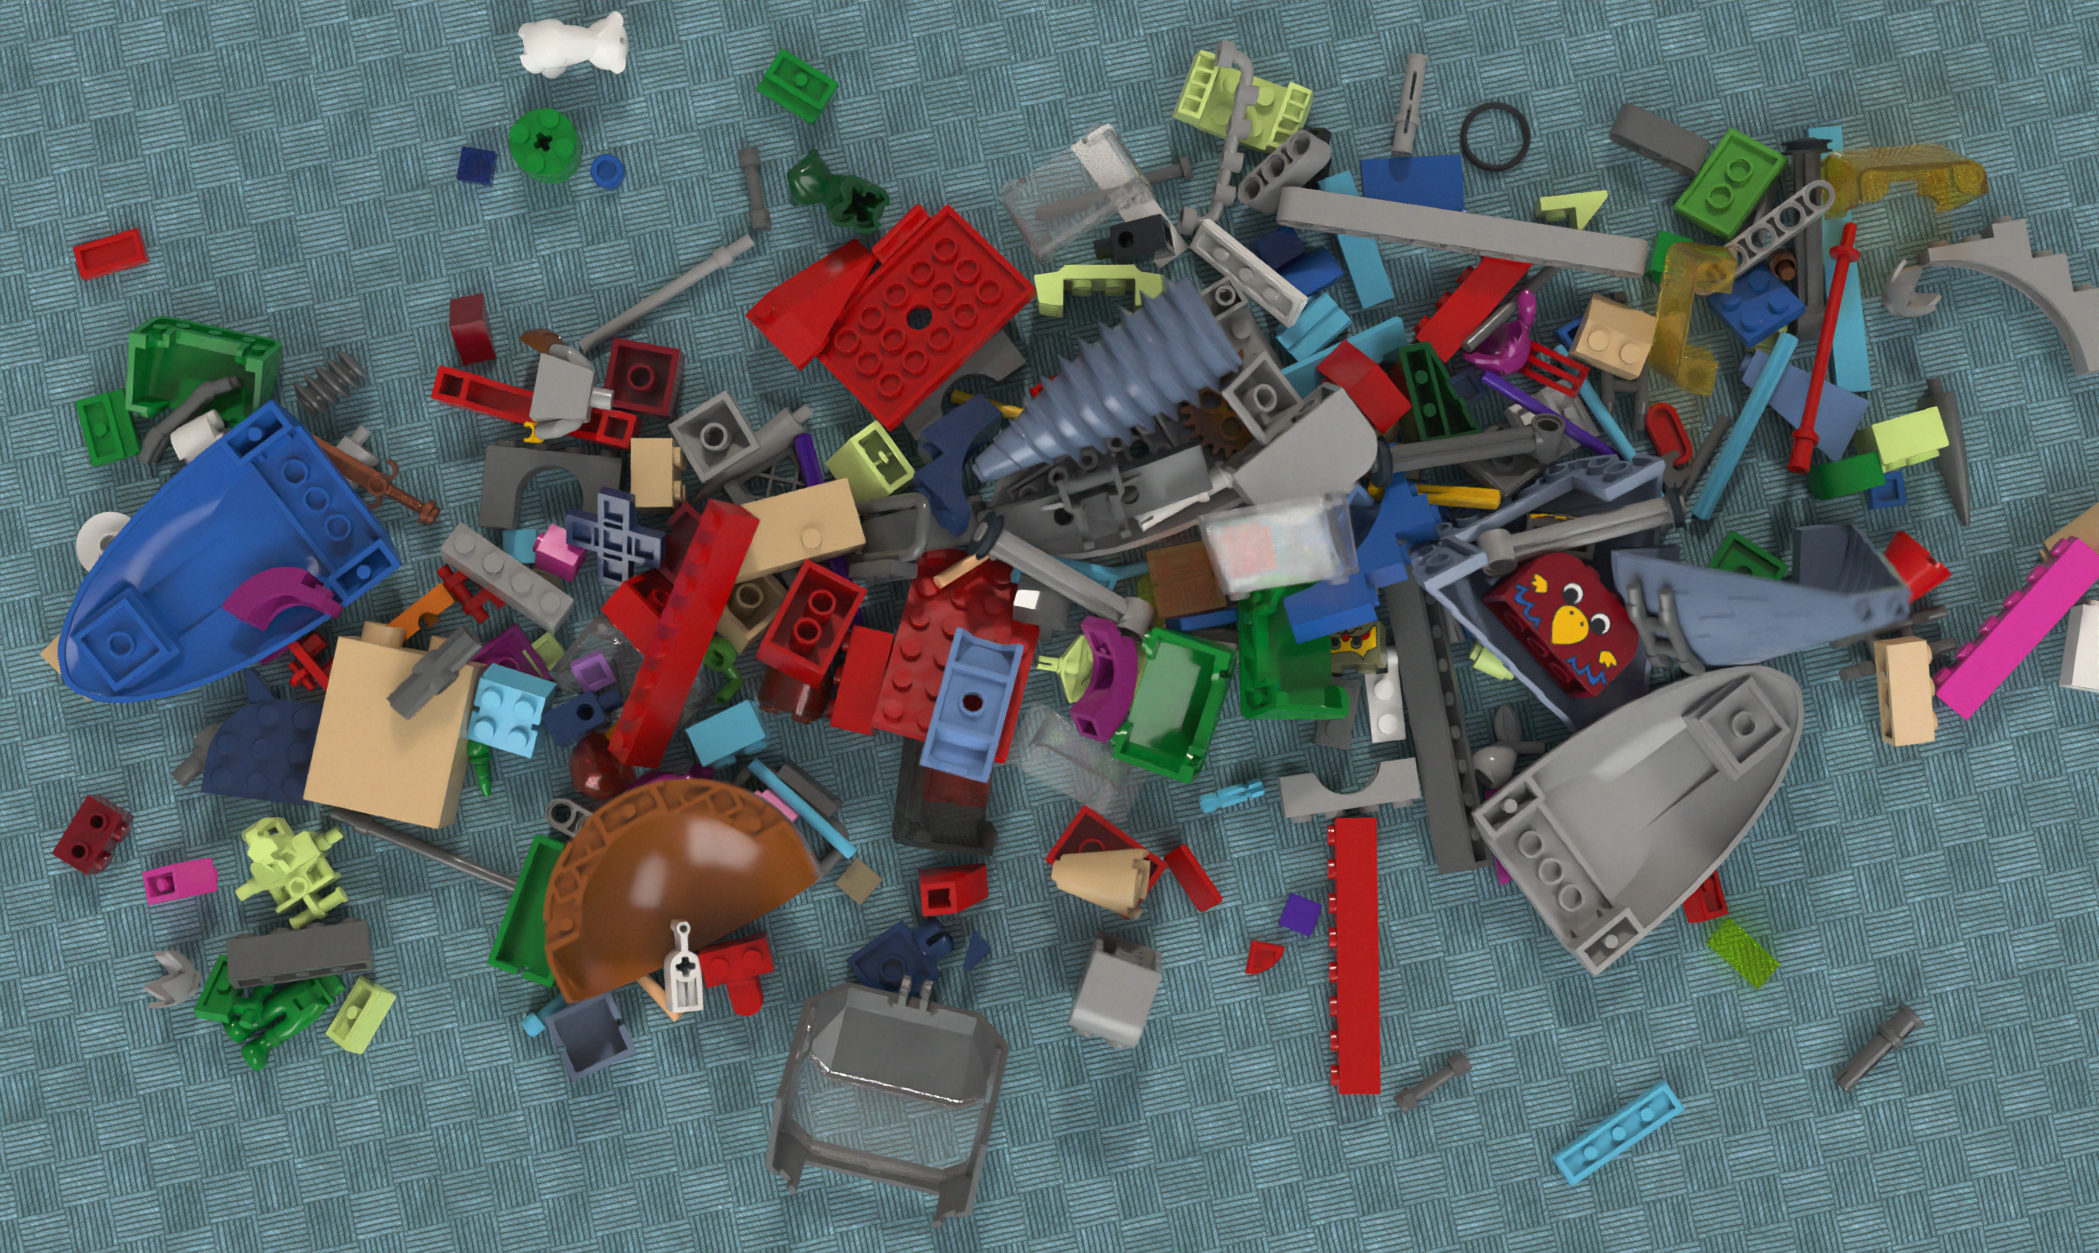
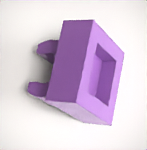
M601 648L570 662V667L584 693L590 690L596 691L617 681Z

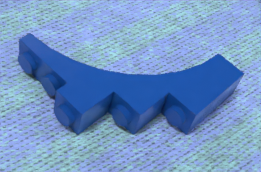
M1395 442L1389 444V446H1396ZM1410 470L1393 473L1392 483L1389 486H1385L1379 515L1367 538L1352 557L1334 573L1317 584L1283 599L1297 644L1377 620L1374 607L1380 605L1375 589L1409 579L1405 566L1411 564L1407 548L1440 539L1436 525L1442 524L1437 504L1430 506L1426 493L1419 495L1415 482H1407L1405 474L1411 473Z

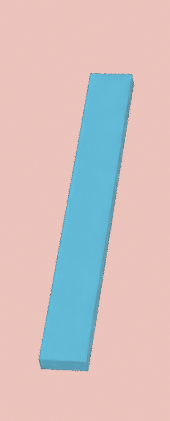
M1841 126L1809 128L1805 131V138L1815 137L1817 139L1833 140L1827 143L1828 149H1833V151L1821 154V180L1831 184L1836 194L1834 206L1822 216L1824 306L1827 305L1836 260L1830 257L1829 250L1833 246L1840 245L1844 225L1847 222H1852ZM1821 188L1822 205L1826 204L1830 197L1829 192ZM1857 262L1849 264L1830 358L1833 384L1851 393H1864L1872 389Z

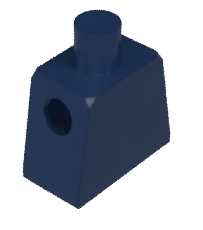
M617 687L601 696L597 691L590 690L542 714L541 717L556 746L569 747L613 723L610 713L622 708L625 701ZM592 707L594 715L587 720L585 711L587 708Z

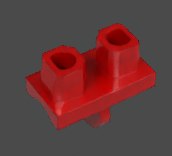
M313 632L302 640L297 639L288 644V648L305 666L302 668L296 660L288 665L289 669L294 673L289 680V684L293 688L303 684L311 692L317 687V684L311 679L313 676L327 692L334 657L325 665L317 658L318 655L330 646L319 632Z

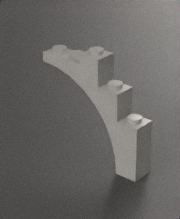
M2012 216L1998 217L1992 219L1991 225L1981 230V234L1963 237L1960 239L1961 243L1949 245L1948 240L1927 244L1928 249L1917 255L1918 263L1923 268L1947 266L1971 269L1996 277L2018 289L2040 307L2057 328L2069 351L2076 377L2099 373V288L2094 289L2093 283L2072 286L2066 253L2053 255L2052 249L2032 253L2025 219L2012 220Z

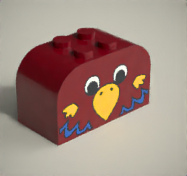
M1556 552L1518 561L1514 571L1501 576L1479 598L1569 698L1596 697L1629 664L1638 647V632L1634 623L1630 621L1627 611L1622 607L1624 605L1622 599L1613 591L1607 590L1600 583L1601 577L1596 570L1589 565H1584L1578 558L1567 553Z

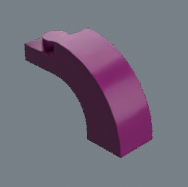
M278 567L260 572L246 580L228 597L221 608L237 619L265 631L277 614L292 606H308L335 619L338 618L343 606L334 601L332 598L335 594L323 587L324 583L308 571L295 567Z

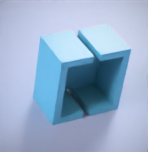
M492 663L479 679L474 701L476 707L471 714L466 738L531 759L544 743L547 727L541 715L552 709L557 683Z
M751 700L741 702L685 729L702 766L713 767L714 770H721L736 763L735 756L743 752L745 755L749 754L750 756L768 747L766 741L772 739L756 702Z

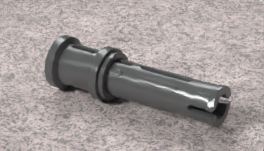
M1903 1002L1898 1005L1899 1010L1885 1024L1880 1023L1877 1026L1878 1029L1876 1031L1878 1033L1832 1077L1847 1093L1893 1048H1901L1904 1045L1903 1040L1917 1027L1922 1028L1925 1025L1923 1020Z

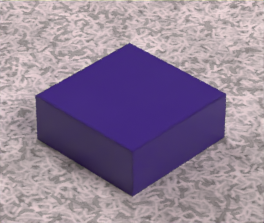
M1290 892L1277 924L1310 937L1323 905Z

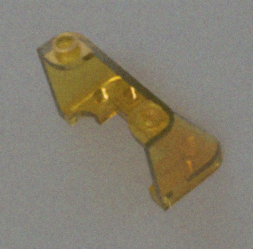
M1941 144L1837 150L1828 154L1821 161V180L1831 184L1836 194L1834 206L1824 214L1825 220L1842 219L1847 216V211L1862 203H1872L1881 200L1886 196L1889 190V183L1917 181L1918 196H1928L1933 199L1937 204L1936 213L1954 211L1989 193L1988 178L1984 167L1978 162ZM1821 188L1824 205L1829 200L1830 194L1826 189Z

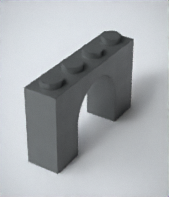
M498 440L497 446L487 445L478 526L484 529L502 531L519 530L524 490L534 476L549 469H563L573 473L581 484L583 491L582 511L598 515V492L603 487L624 492L627 461L623 458H618L619 453L615 451L599 450L597 456L585 454V449L577 447H565V452L551 451L552 446L533 443L531 444V449L518 448V442Z

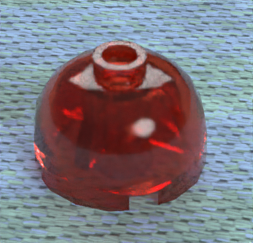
M592 731L572 749L568 767L572 778V786L578 793L598 800H609L628 790L637 778L634 766L624 765L607 750L610 741L601 732Z

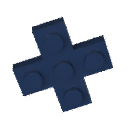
M603 487L598 492V515L574 508L566 514V544L597 552L598 582L619 587L623 581L634 577V562L659 569L666 562V533L635 525V494Z

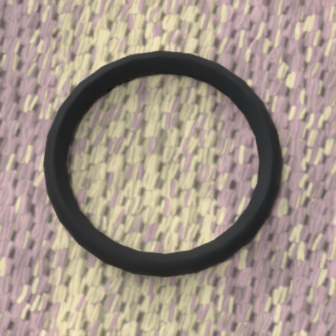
M1488 102L1479 105L1466 116L1461 127L1460 141L1463 152L1475 166L1483 170L1497 172L1511 169L1520 163L1529 149L1531 134L1527 120L1515 107L1501 102ZM1489 109L1505 110L1516 117L1521 124L1524 134L1523 146L1518 155L1511 161L1499 165L1487 164L1479 160L1470 150L1467 142L1468 127L1471 121L1483 111Z

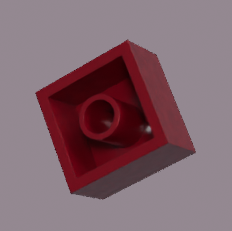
M613 337L604 389L614 390L612 409L674 421L686 355L676 348Z

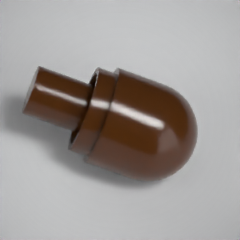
M1780 247L1768 255V268L1777 278L1791 280L1795 276L1797 269L1796 258L1789 249Z

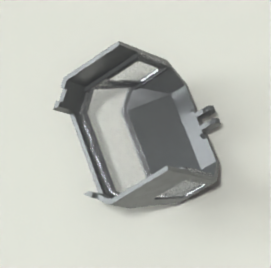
M907 975L903 977L900 994L846 982L807 998L775 1098L765 1167L773 1175L780 1174L788 1182L786 1188L794 1196H796L804 1165L939 1196L932 1228L943 1225L946 1218L956 1215L961 1219L971 1215L1010 1046L982 1013L929 1001L933 981L925 980V983L922 984L921 999L908 996L912 986V977Z

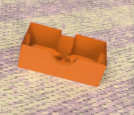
M440 583L387 624V626L406 629L403 644L409 646L405 640L421 629L419 626L420 617L431 628L440 621L437 617L439 613L453 602H461L453 592H449L443 583Z

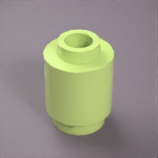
M1478 640L1475 641L1469 654V658L1473 660L1472 667L1500 680L1506 678L1511 681L1514 675Z

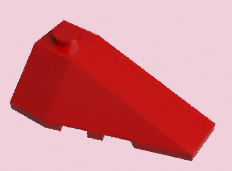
M854 238L770 290L745 316L780 353L801 371L824 349L830 339L827 334L836 320L841 321L846 312L843 309L851 294L858 292L877 258Z

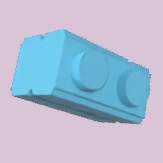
M1324 292L1319 298L1313 294L1309 297L1295 325L1288 328L1281 322L1274 329L1278 335L1275 336L1273 343L1292 364H1295L1324 350L1351 325L1352 321L1327 293Z

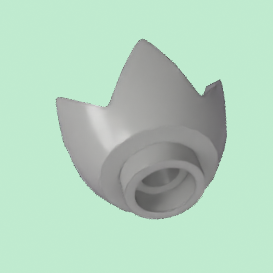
M1903 259L1891 271L1885 282V292L1881 295L1885 307L1894 316L1901 314L1904 317H1919L1932 313L1936 310L1935 305L1942 296L1937 293H1916L1915 290L1923 266L1917 265L1903 269L1907 264L1906 260Z
M175 950L154 951L155 958L165 967L168 974L143 986V989L162 1000L149 1003L148 1008H167L183 1003L187 997H194L199 986L200 973L194 970L193 963L186 956Z

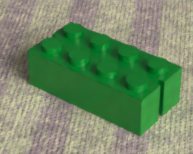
M539 833L535 834L487 965L515 975L524 972L523 978L552 988L558 984L549 966L544 945L546 944L545 921H543L544 905L551 874L568 842Z

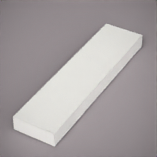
M1211 219L1203 220L1189 248L1225 277L1231 274L1243 292L1286 327L1289 328L1295 325L1309 298Z

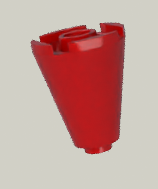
M1900 529L1894 534L1883 553L1889 564L1894 566L1899 576L1911 589L1909 605L1945 582L1952 575L1939 561L1936 563V560L1924 547Z

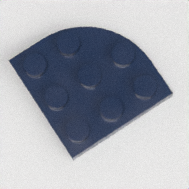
M275 699L252 703L235 712L221 724L210 742L206 755L201 792L307 806L308 800L303 799L323 705Z

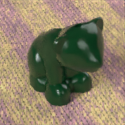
M811 149L804 158L787 172L791 204L794 207L798 205H814L821 202L827 208V216L834 226H851L858 233L869 234L877 231L882 225L879 220L883 215L885 206H890V197L886 190L854 174H832L827 164L820 157L817 149Z

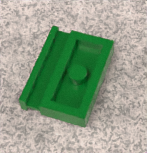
M781 48L764 74L763 80L757 85L756 90L811 126H814L817 118L822 114L839 88V83Z
M120 388L114 392H106L75 401L90 460L94 467H101L129 459V457L139 455L142 450L133 411L125 409L126 389Z

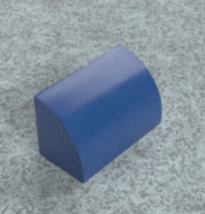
M1323 246L1317 247L1276 272L1308 298L1339 282L1344 274L1336 260Z

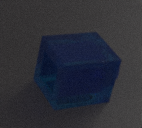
M1283 225L1255 241L1252 248L1253 254L1275 272L1303 257L1307 251L1293 227Z

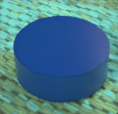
M602 154L592 162L590 174L593 181L599 187L610 190L621 185L625 178V168L616 156Z

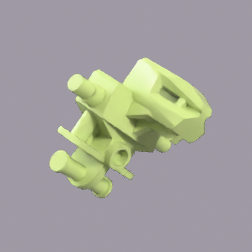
M265 817L242 831V839L249 845L247 854L254 861L250 866L253 877L247 880L246 884L235 890L238 898L244 901L254 894L268 890L278 905L274 909L277 914L285 913L305 901L309 908L295 917L289 918L295 930H302L303 927L317 918L322 920L327 917L328 911L342 902L348 901V897L341 887H337L336 891L323 899L317 893L342 877L340 872L333 871L326 860V856L329 854L327 849L345 837L342 829L337 825L320 835H317L315 831H303L295 836L286 820L280 817Z

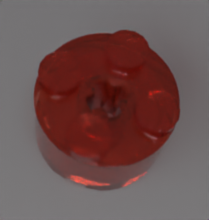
M767 665L757 696V700L760 701L758 708L773 714L785 711L792 714V720L810 725L811 721L816 722L817 719H822L834 678L830 676L824 680L822 679L818 689H815Z
M994 761L987 783L925 766L921 793H924L923 800L954 803V798H956V805L986 807V801H990Z

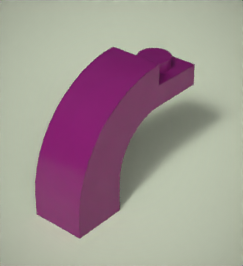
M1088 615L1080 625L1092 652L1093 672L1086 691L1069 712L1079 735L1106 743L1122 723L1131 705L1137 681V653L1133 639L1120 636L1114 622Z

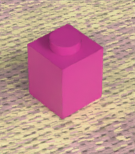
M551 524L546 534L540 533L534 543L533 552L536 553L535 567L572 583L587 558L588 549L566 544V530Z

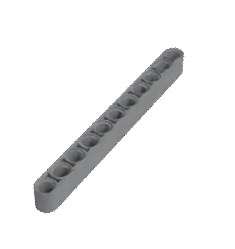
M1300 187L1281 188L1276 219L1278 224L1293 228L1624 278L1644 277L1648 248L1647 241L1637 238Z

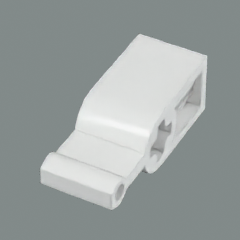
M681 918L672 919L670 928L674 932L675 949L668 952L664 959L666 1009L672 1013L703 1010L700 961L697 955L688 951L687 934L690 932V925ZM682 957L689 961V966H684L683 972L676 969V964L682 962Z

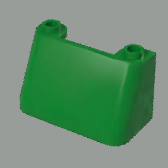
M152 317L129 333L125 409L135 411L142 417H157L159 413L164 412L168 408L176 409L193 394L192 391L200 384L211 380L216 381L227 376L230 378L238 376L242 385L241 389L217 397L199 413V415H203L215 409L222 420L230 421L229 428L231 430L272 399L281 360L282 343L273 338L175 317Z
M1272 572L1245 585L1240 591L1238 597L1240 708L1244 718L1252 720H1338L1348 716L1350 699L1345 688L1340 685H1332L1330 634L1297 644L1283 601L1284 598L1304 591L1323 579Z
M1155 626L1152 631L1147 630L1141 645V650L1146 651L1145 658L1147 662L1128 721L1123 725L1122 729L1118 728L1112 735L1110 747L1114 748L1112 758L1190 784L1199 777L1204 766L1239 659V649Z

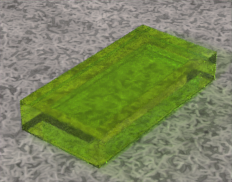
M1728 917L1704 942L1755 989H1759L1781 965Z

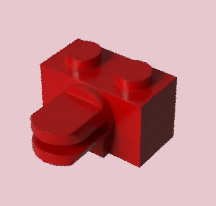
M767 931L700 948L698 957L706 987L710 988L725 984L732 1009L736 1014L741 1016L756 1014L761 1009L764 1001L759 975L772 972L775 968V960Z

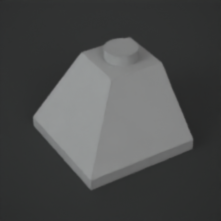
M724 390L668 425L703 484L761 449L749 421L734 396L727 390Z

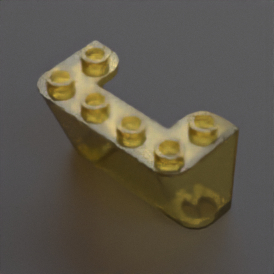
M1683 241L1673 244L1666 253L1654 316L1657 319L1652 345L1648 353V364L1655 373L1686 392L1712 396L1718 361H1715L1713 353L1708 349L1686 345L1695 290L1701 289L1731 294L1738 260V249ZM1725 279V280H1724L1723 282H1721V283H1712V282H1710V281H1721V280Z

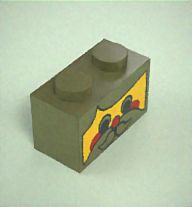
M1380 621L1368 622L1330 634L1332 676L1342 675L1343 670L1356 669L1358 674L1377 673V668H1387L1386 627Z

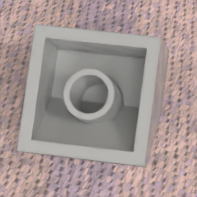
M1265 350L1243 359L1244 364L1238 367L1239 374L1231 371L1221 380L1222 395L1262 447L1266 446L1306 405Z

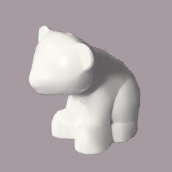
M611 12L607 18L600 19L589 28L577 25H564L557 19L524 23L519 28L518 35L523 39L524 53L520 55V59L527 71L533 74L542 73L547 78L553 79L564 73L567 66L589 60L599 69L611 70L615 74L621 73L625 69L629 43L626 30L623 27V18L619 12Z

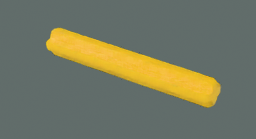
M1370 481L1367 493L1374 500L1382 501L1385 486L1382 484L1380 488H1377ZM1415 483L1418 494L1426 493L1431 505L1493 510L1498 509L1500 505L1501 495L1497 489Z

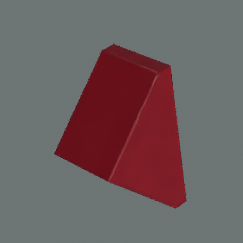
M480 293L450 300L449 328L463 365L467 366L497 359L484 294Z

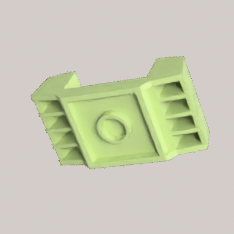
M1200 50L1194 56L1172 117L1193 125L1201 131L1226 139V128L1232 114L1234 93L1241 71L1231 67L1227 69L1215 66V54ZM1254 76L1252 85L1259 86V95L1255 106L1247 105L1244 119L1251 120V130L1248 139H1240L1239 145L1261 153L1271 154L1292 134L1303 130L1314 101L1312 90L1290 82L1288 88Z
M1064 265L1058 272L1034 275V287H1036L1037 292L1036 299L1039 314L1049 317H1063V291H1072L1073 296H1090L1092 291H1105L1107 296H1124L1125 291H1133V313L1142 306L1139 289L1152 298H1155L1162 292L1160 274L1140 272L1134 265Z

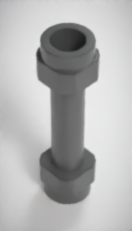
M758 148L741 149L738 151L741 170H745L752 208V211L749 212L752 231L768 230L772 228L770 212L768 209H765L758 171V168L761 167Z
M1461 1051L1446 1060L1447 1065L1410 1090L1406 1087L1393 1097L1404 1114L1418 1107L1420 1099L1454 1076L1460 1078L1472 1069L1471 1064Z

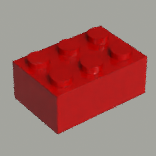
M805 559L769 627L755 659L818 689L868 590Z
M853 625L852 632H846L842 645V651L847 653L844 666L838 665L834 679V685L839 686L836 699H830L826 718L831 719V727L876 737L878 729L871 727V723L896 636L894 634Z
M1083 804L1044 860L1053 866L1055 860L1060 861L1063 854L1146 848L1086 804ZM1150 851L1149 855L1144 858V860L1150 861L1147 894L1168 866L1167 863ZM1139 898L1137 907L1140 905L1143 899ZM1121 915V916L1124 917L1126 920H1129V919H1130L1129 917H1126V916H1124V915Z

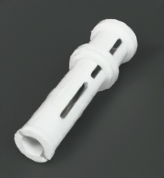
M1218 460L1215 462V467L1208 470L1213 486L1212 490L1134 516L1136 520L1138 519L1137 524L1141 530L1145 532L1148 528L1197 501L1200 503L1209 501V496L1225 487L1232 488L1231 483L1218 468L1223 462Z

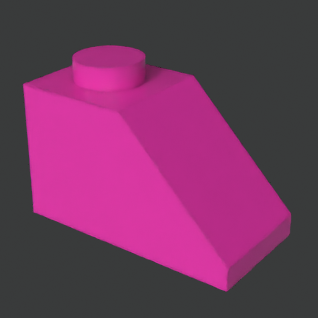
M212 857L171 864L142 872L148 906L218 891V873L213 866Z

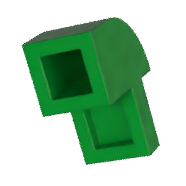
M1877 451L1857 454L1837 461L1809 467L1808 486L1815 500L1821 499L1822 501L1886 484Z

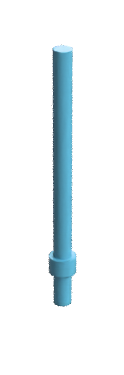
M1560 344L1553 349V351L1574 360L1572 357L1567 356L1568 350L1564 344ZM1559 361L1565 372L1576 377L1578 376L1579 370ZM1585 378L1579 393L1623 459L1633 462L1632 457L1637 453Z

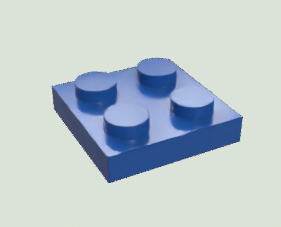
M1763 263L1707 299L1708 308L1748 349L1805 313V305Z

